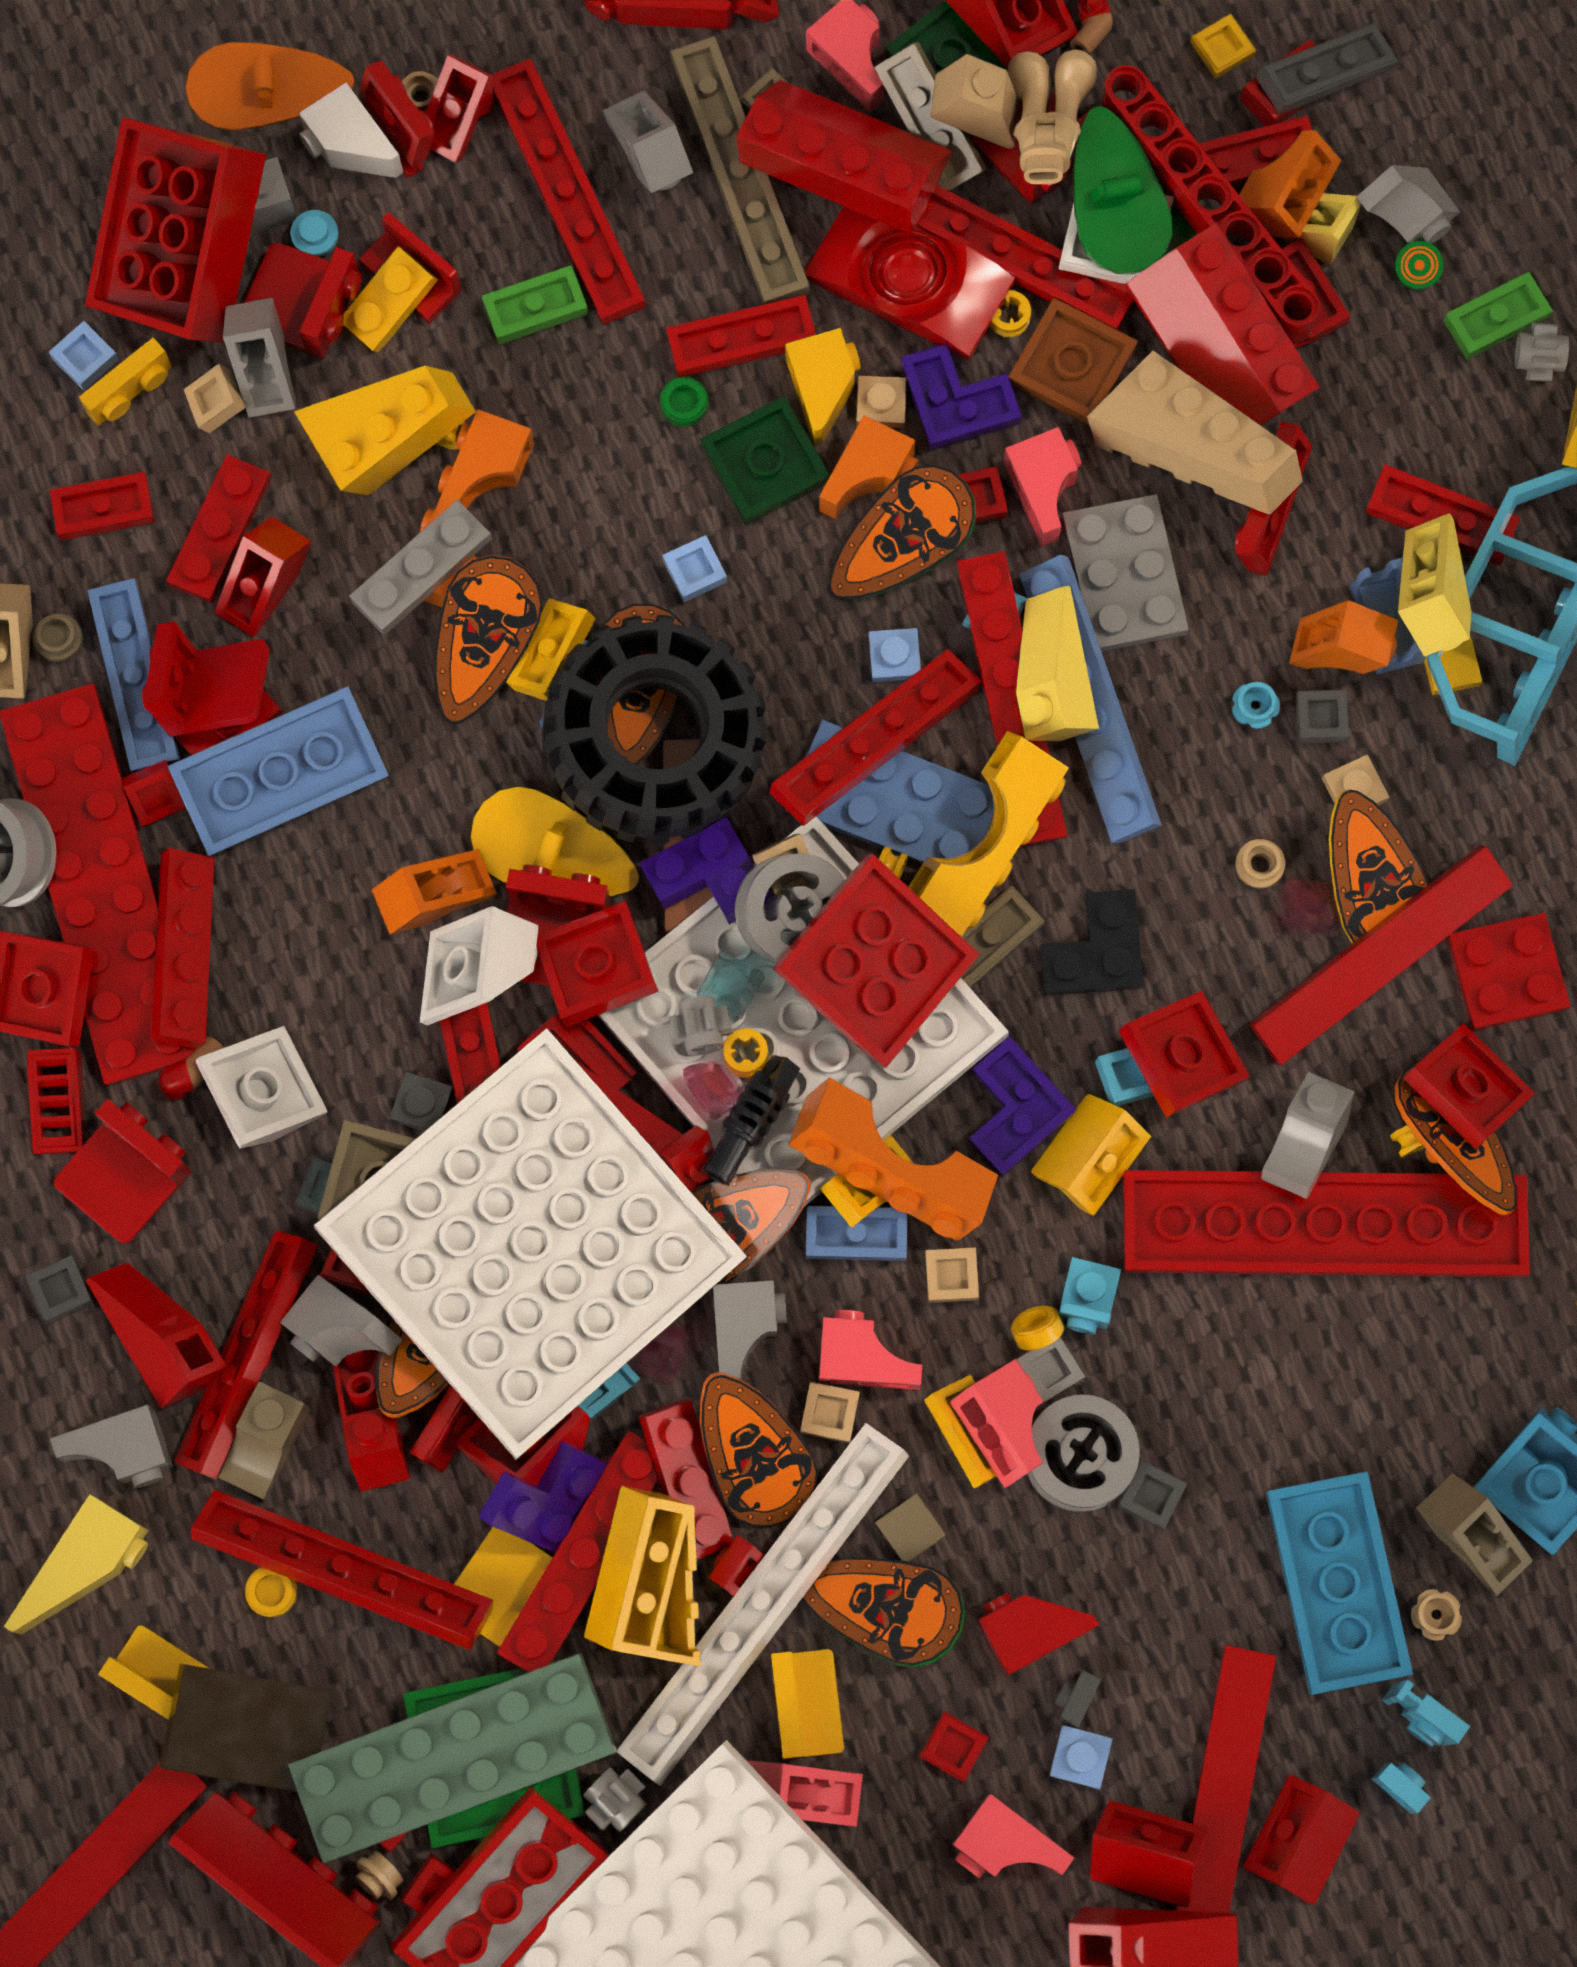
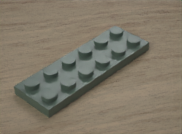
M582 1653L290 1763L288 1766L324 1864L616 1753L617 1749Z

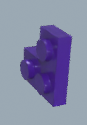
M947 344L901 357V367L906 377L929 451L1021 424L1022 416L1007 374L961 387Z
M727 817L703 829L701 833L686 838L639 863L663 909L708 887L729 925L736 921L735 901L738 889L745 876L754 868L752 861ZM769 891L765 896L764 906H766L767 900L770 897Z
M1010 1036L972 1069L973 1075L1004 1108L975 1132L968 1142L992 1169L1003 1178L1070 1119L1077 1109Z
M562 1441L538 1485L503 1472L478 1517L492 1527L556 1553L563 1539L568 1535L573 1522L594 1489L607 1463L589 1452Z

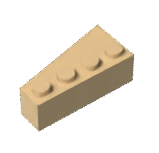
M1154 351L1087 416L1095 445L1109 453L1116 450L1129 455L1133 462L1148 468L1151 464L1172 472L1176 479L1191 484L1193 481L1213 488L1214 493L1269 515L1303 482L1295 449Z

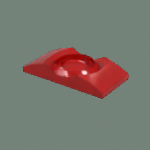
M843 206L804 271L807 280L938 346L947 344L949 351L967 360L971 359L991 325L994 315L1001 308L1006 295L1015 284L1014 276L966 244L939 238L917 225L912 234H909Z

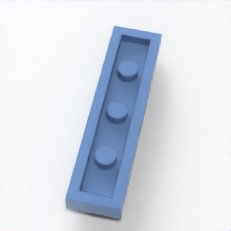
M135 578L87 590L131 773H135L165 759L168 765L180 761L175 736L170 737L154 716L145 709L142 701V688L146 684L150 666L149 651L153 645L139 587Z

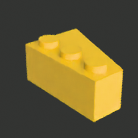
M422 366L294 412L340 491L367 496L398 474L476 411L453 372L430 366Z
M621 1486L584 1638L612 1651L701 1667L700 1650L695 1648L694 1619H699L698 1602L693 1600L692 1571L697 1570L693 1505L665 1494Z

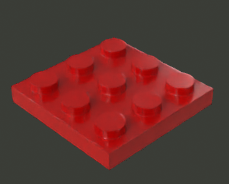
M868 854L772 969L877 1066L887 1068L975 961L979 953L874 854Z

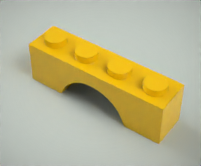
M1009 731L1006 732L981 772L991 789L994 802L993 819L987 834L976 847L963 855L952 858L928 856L908 886L960 936H963L967 928L972 929L980 921L986 907L984 901L993 887H999L1006 880L1012 868L1010 860L1020 845L1023 846L1032 839L1039 825L1038 816L1047 803L1050 804L1057 799L1065 786V778L1063 777L1069 767L1025 738Z

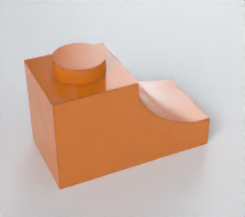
M1316 130L1302 131L1292 146L1276 161L1262 169H1253L1239 196L1271 237L1299 238L1342 160Z
M863 415L819 496V511L837 519L843 509L855 499L865 494L883 492L898 476L917 467L919 460L914 458L915 440Z
M1350 600L1302 617L1299 620L1289 664L1305 669L1339 668L1355 671L1360 674H1366L1386 667L1393 658L1397 648L1395 633L1398 620Z
M478 849L402 867L372 889L390 935L425 926L457 910L484 902L497 894Z

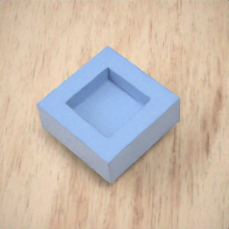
M85 321L79 324L49 351L52 360L83 391L119 360L116 352Z
M706 535L662 555L663 562L683 602H687L727 583V576Z
M917 628L869 631L872 683L908 680L921 670Z
M1062 1725L1049 1776L1100 1790L1113 1738Z

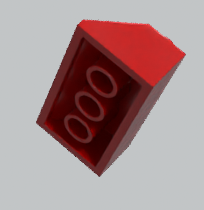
M781 79L756 97L736 136L740 163L909 234H912L952 155V150Z
M1217 223L1186 241L1124 284L1175 366L1260 426L1320 388Z
M233 1791L229 1797L223 1793L215 1792L168 1841L169 1845L321 1967H349L383 1922L374 1915L379 1906L357 1888H354L350 1894L345 1892L333 1882L339 1874L327 1863L323 1864L322 1860L315 1855L309 1862L293 1850L298 1841L276 1823H273L268 1830L254 1819L253 1816L258 1809L236 1791Z

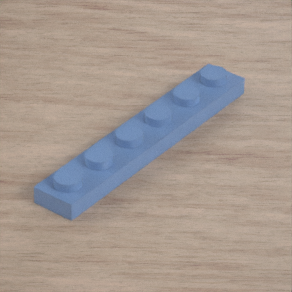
M1060 554L1019 575L1027 598L1062 586H1070L1099 725V729L1075 736L1111 843L1118 844L1162 825L1069 557Z

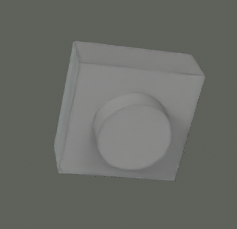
M1061 1337L1044 1348L1031 1350L1016 1359L1023 1371L1033 1380L1036 1391L1043 1400V1403L1085 1377Z

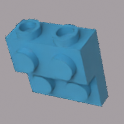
M1541 1406L1510 1441L1508 1447L1477 1481L1473 1488L1488 1497L1494 1507L1551 1555H1554L1577 1529V1434H1575L1577 1422L1558 1407H1555L1550 1413Z

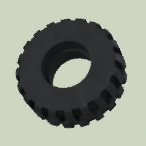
M639 615L624 618L622 626L615 629L605 625L592 632L591 640L585 645L578 643L570 651L565 665L561 670H557L550 685L543 718L542 748L547 755V770L553 783L560 785L563 790L562 798L572 810L579 808L587 815L586 822L599 831L604 826L618 831L617 838L624 841L634 842L635 836L650 838V844H668L670 837L681 835L683 839L701 833L703 827L726 818L731 808L737 802L740 803L750 788L761 761L767 736V725L764 724L763 719L766 707L762 692L756 691L754 688L755 675L747 662L739 664L733 657L735 648L724 638H720L715 642L706 636V627L691 621L688 628L674 624V616L657 615L656 622L643 623ZM653 651V654L639 655L627 659L625 654L632 652ZM668 653H672V654H676V655L685 657V658L691 660L692 662L690 663V662H688V661H686V660H684V659H681V658H678V657H675V656H672V655H668ZM600 666L606 676L596 687L594 685L593 670ZM653 688L665 690L679 696L680 701L692 711L700 726L699 744L692 757L678 766L667 769L644 768L624 758L611 743L607 726L613 707L626 694L640 689Z

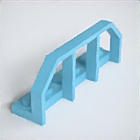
M1570 466L1509 488L1465 576L1470 600L1495 550L1575 582L1572 589L1565 587L1559 596L1554 610V614L1559 617L1552 631L1544 629L1539 638L1471 612V631L1538 657L1531 673L1524 670L1518 679L1513 692V698L1518 700L1511 714L1503 712L1498 722L1495 723L1459 708L1440 660L1444 651L1440 650L1427 655V664L1451 723L1496 741L1497 758L1513 766H1516L1577 642V563L1506 536L1503 532L1518 504L1577 484V468Z

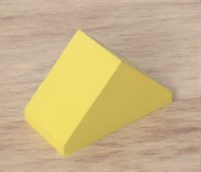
M1323 193L1309 221L1303 228L1300 237L1280 238L1289 243L1302 238L1314 257L1331 265L1354 228L1361 203L1357 196Z

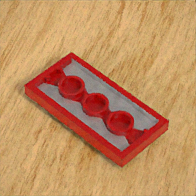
M530 1786L391 1943L392 1951L411 1967H513L546 1930L549 1916L610 1855L603 1846Z

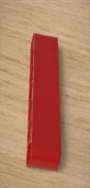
M1121 65L1114 68L1105 80L1102 107L1109 109L1121 119L1136 137L1164 193L1173 196L1172 203L1196 234L1217 223L1226 239L1232 235H1240L1248 240L1249 244L1245 246H1235L1230 242L1229 244L1291 342L1300 343L1306 340L1312 334L1320 310V300L1317 294L1145 74L1138 68L1130 65ZM1126 90L1131 92L1135 98L1122 100L1116 97L1114 93ZM1154 126L1159 128L1163 134L1160 136H1149L1142 129ZM1182 162L1191 167L1192 170L1187 173H1179L1173 170L1170 165ZM1202 199H1212L1219 203L1220 207L1209 210L1202 207L1199 201ZM1259 272H1270L1276 276L1278 281L1264 283L1257 278L1256 274ZM1289 308H1296L1305 313L1307 318L1293 320L1284 311Z

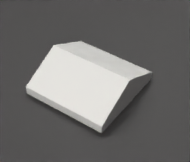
M284 1026L198 1057L195 1061L239 1149L272 1142L328 1112Z

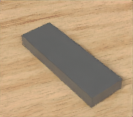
M1373 23L1262 66L1255 77L1280 115L1393 69L1398 60L1376 24Z

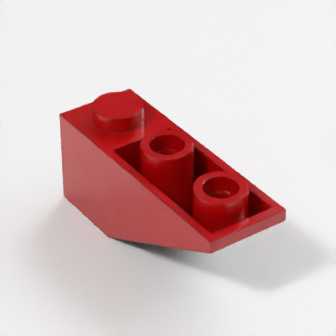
M128 1262L93 1275L86 1280L161 1409L199 1393L226 1367L224 1360L202 1323Z
M362 1350L346 1355L337 1366L333 1365L348 1459L361 1492L410 1480L399 1419L387 1417L379 1407L376 1393V1366L380 1351Z
M1083 1906L1069 1922L1070 1967H1239L1237 1914Z

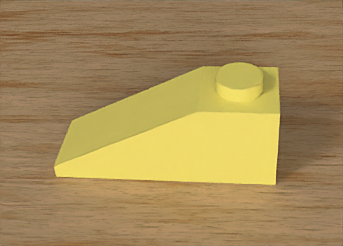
M1448 513L1405 531L1398 613L1424 656L1440 650H1452L1463 641L1470 639L1472 611L1455 523L1451 514Z
M1062 586L1026 599L1016 695L1025 739L1028 741H1062L1099 729L1070 586Z
M89 1494L4 1627L13 1633L22 1635L120 1575L125 1566L133 1569L148 1547V1542L143 1540L148 1530L102 1500Z

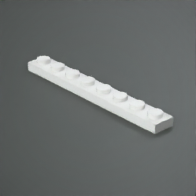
M867 1423L864 1424L695 1648L700 1650L701 1667L684 1663L681 1665L618 1748V1754L659 1786L663 1783L908 1459L909 1455L904 1449Z

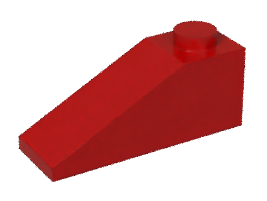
M583 0L586 8L595 17L603 21H610L613 18L626 25L728 30L733 23L732 3L728 0Z

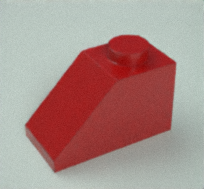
M273 516L242 537L214 613L253 638L256 637L299 576L312 541Z
M1009 1592L982 1606L986 1616L977 1621L1006 1677L1099 1626L1093 1615L1027 1595H1022L1013 1600Z

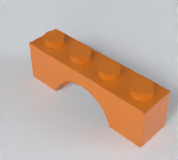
M477 409L472 423L465 422L459 432L456 442V449L460 450L454 466L447 465L444 468L438 485V492L442 494L436 508H428L421 523L420 532L457 499L467 509L477 497L489 490L517 486L534 446L531 428ZM473 556V557H472L470 560H468L464 565H466V564H467L468 562H470L472 559H476V557ZM456 572L424 601L442 607L447 587Z
M830 1077L806 1096L788 1143L791 1147L802 1152L811 1162L830 1168L847 1178L848 1182L853 1186L872 1192L889 1202L895 1210L914 1216L931 1226L937 1234L952 1238L955 1241H959L982 1224L998 1178V1174L958 1151H955L944 1161L935 1165H918L902 1159L885 1144L879 1135L873 1118L872 1102Z

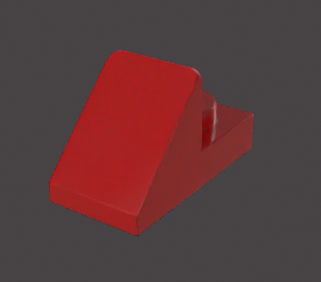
M453 54L447 55L426 114L431 120L433 130L435 131L430 150L456 163L463 159L479 117L490 113L493 109V80L491 74Z

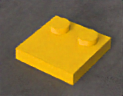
M492 1527L454 1584L493 1599L492 1612L480 1634L500 1647L553 1557L531 1542L495 1527Z

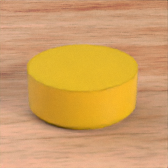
M1042 1305L1032 1307L1019 1314L1011 1324V1332L1020 1349L1031 1351L1054 1343L1063 1334L1064 1325L1058 1311L1054 1307Z
M262 1567L251 1574L245 1587L248 1605L253 1611L265 1617L284 1615L294 1606L298 1595V1587L295 1580Z

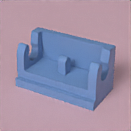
M1403 558L1389 561L1385 565V569L1376 573H1371L1370 568H1365L1358 573L1355 582L1350 583L1355 603L1398 620L1395 638L1397 639L1395 654L1388 663V666L1375 670L1376 674L1421 664L1426 658L1398 613Z

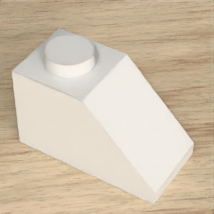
M347 83L299 113L304 131L299 136L313 158L322 155L330 167L394 178L404 173L399 154Z

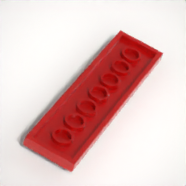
M92 683L0 710L1 722L23 799L35 805L45 815L54 833L56 865L48 888L63 941L94 948L84 1015L104 1085L111 1086L161 1071L167 1066L191 1056L196 1049L151 1040L158 900L130 802L122 785V774L97 687Z
M1124 1170L1123 1173L1124 1273L1527 1277L1530 1275L1527 1175H1514L1517 1189V1205L1510 1214L1501 1215L1480 1203L1449 1174L1322 1172L1309 1197L1305 1199L1262 1180V1172Z

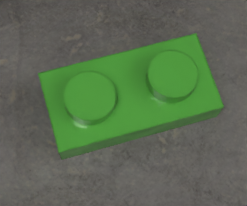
M572 265L482 295V301L498 345L588 315V308Z
M1527 272L1446 313L1443 322L1466 360H1469L1518 335L1519 332L1522 333L1530 329L1531 323H1542L1550 319L1553 310L1530 272Z

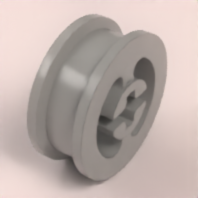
M22 799L0 800V852L7 851L13 846V853H0V906L20 907L38 899L48 887L56 865V842L47 818L35 805Z
M809 854L779 855L762 861L745 876L737 892L735 918L742 938L756 954L766 960L777 963L791 946L781 940V932H802L807 927L806 923H810L822 909V902L824 906L845 881L844 877L829 862ZM790 872L804 876L807 880L806 887H784L779 889L783 895H771L766 903L767 917L765 918L764 900L771 885L778 878ZM799 900L801 905L796 909L799 918L788 917L787 913L792 909L789 901Z
M1073 1395L1062 1398L1048 1406L1038 1416L1032 1426L1034 1444L1043 1464L1027 1475L1036 1491L1056 1507L1074 1512L1097 1510L1117 1499L1135 1476L1140 1457L1137 1433L1126 1414L1108 1400L1092 1395ZM1073 1418L1090 1419L1101 1424L1111 1434L1117 1447V1461L1111 1462L1106 1457V1443L1099 1436L1089 1450V1456L1094 1459V1462L1092 1463L1090 1460L1085 1459L1072 1477L1076 1479L1097 1475L1102 1483L1091 1489H1077L1064 1484L1052 1473L1046 1460V1446L1053 1445L1057 1449L1058 1464L1064 1471L1075 1454L1069 1445L1072 1444L1079 1447L1092 1430L1082 1427L1070 1432L1065 1431L1061 1423Z

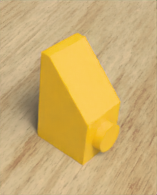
M841 328L785 344L786 363L813 446L824 443L854 389L855 371L861 370L854 342L845 343Z

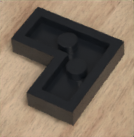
M1135 889L1085 893L1089 941L1040 945L1044 996L1143 989L1144 982Z

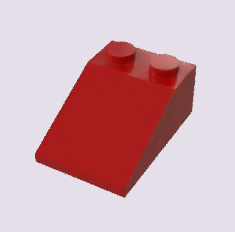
M946 0L1007 69L1012 58L1018 53L1028 51L1041 55L1075 37L1078 33L1063 0Z

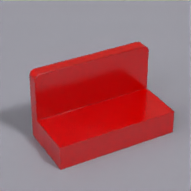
M387 212L381 218L385 233L359 258L360 265L372 276H375L398 246L410 253L439 279L414 309L415 313L430 324L462 292L458 272L392 214Z
M1289 1774L1243 1868L1287 1890L1301 1900L1314 1905L1359 1817V1812L1328 1791Z
M1109 1800L1093 1833L1090 1878L1093 1881L1178 1906L1189 1907L1193 1897L1195 1870L1207 1845L1209 1828Z

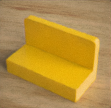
M1087 1094L1076 1108V1113L1067 1120L1031 1172L1039 1180L1060 1189L1078 1208L1094 1216L1123 1177L1124 1170H1128L1151 1136L1125 1109Z
M140 1625L135 1629L117 1659L109 1657L98 1675L169 1720L180 1664L203 1668L209 1667L145 1626Z
M830 1649L800 1653H792L791 1651L771 1654L783 1760L843 1752L844 1742L833 1652Z

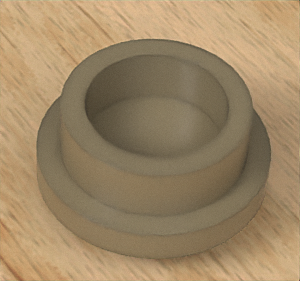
M56 613L44 617L37 624L33 633V642L42 657L53 662H63L71 659L78 653L82 646L83 634L80 626L72 617Z

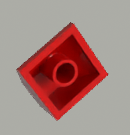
M577 1406L518 1459H515L480 1418L455 1443L495 1484H497L503 1472H507L534 1485H538L562 1441L582 1450L584 1449L590 1417Z

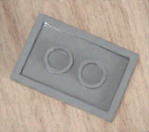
M1157 494L1064 512L1062 514L1075 577L1101 652L1188 635L1189 628Z

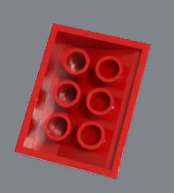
M122 117L85 306L189 340L225 343L223 339L226 306L236 305L267 154L231 143Z

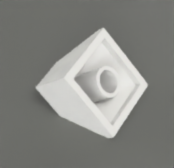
M490 906L430 931L420 1023L428 1026L487 1003L532 973L538 954L536 944L539 925Z

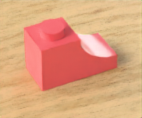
M841 0L806 30V51L871 113L884 102V85L876 73L870 58L872 52L879 46L880 24L876 15L866 5L861 4L858 6L853 0Z
M1059 427L1009 446L1005 448L1003 464L1041 548L1059 541L1062 526L1058 517L1057 502L1062 492L1067 487L1075 484L1078 467L1081 466L1080 455L1074 442L1071 439L1065 441Z
M835 1310L834 1318L823 1317L819 1383L920 1390L922 1364L904 1361L884 1348L874 1333V1321L864 1320V1312Z
M1016 1359L976 1382L950 1401L951 1406L1004 1488L1043 1464L1036 1450L1032 1435L1033 1414L1036 1407L1043 1403V1400L1036 1391L1033 1380L1023 1371Z
M746 1760L802 1820L857 1827L863 1774Z
M992 1794L987 1795L952 1844V1846L960 1851L955 1861L979 1879L985 1871L996 1877L1002 1868L1022 1862L1039 1864L1055 1871L1059 1875H1063L1074 1860L1072 1855Z

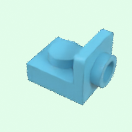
M1072 1257L1058 1312L1060 1318L1068 1320L1066 1328L1090 1335L1096 1334L1097 1327L1107 1329L1111 1319V1310L1121 1269Z

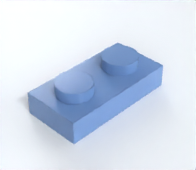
M807 1206L806 1259L906 1261L907 1213L899 1212L894 1208L879 1207L851 1228L834 1206Z

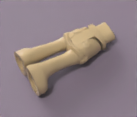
M1080 50L1067 51L1058 58L1055 67V112L1046 113L1051 91L1049 66L1046 60L1037 53L1028 51L1018 53L1008 65V75L1017 97L1023 104L1022 118L1015 126L1014 136L1019 141L1021 153L1020 168L1024 171L1025 180L1030 184L1058 183L1062 180L1063 173L1070 167V157L1077 138L1081 133L1080 125L1076 121L1080 103L1094 88L1097 78L1096 62L1091 55Z

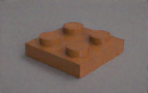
M1053 298L1008 378L1011 386L1090 426L1087 416L1113 391L1137 349L1138 341Z

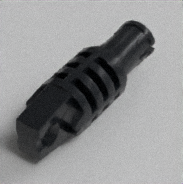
M772 1055L761 1071L756 1070L746 1083L744 1092H741L738 1096L737 1103L733 1104L730 1109L729 1116H726L723 1120L721 1130L724 1134L707 1162L701 1168L714 1181L722 1185H730L732 1178L750 1149L756 1150L757 1147H761L764 1142V1136L769 1134L772 1123L777 1121L779 1112L785 1108L790 1098L788 1092L800 1070V1067L789 1058Z

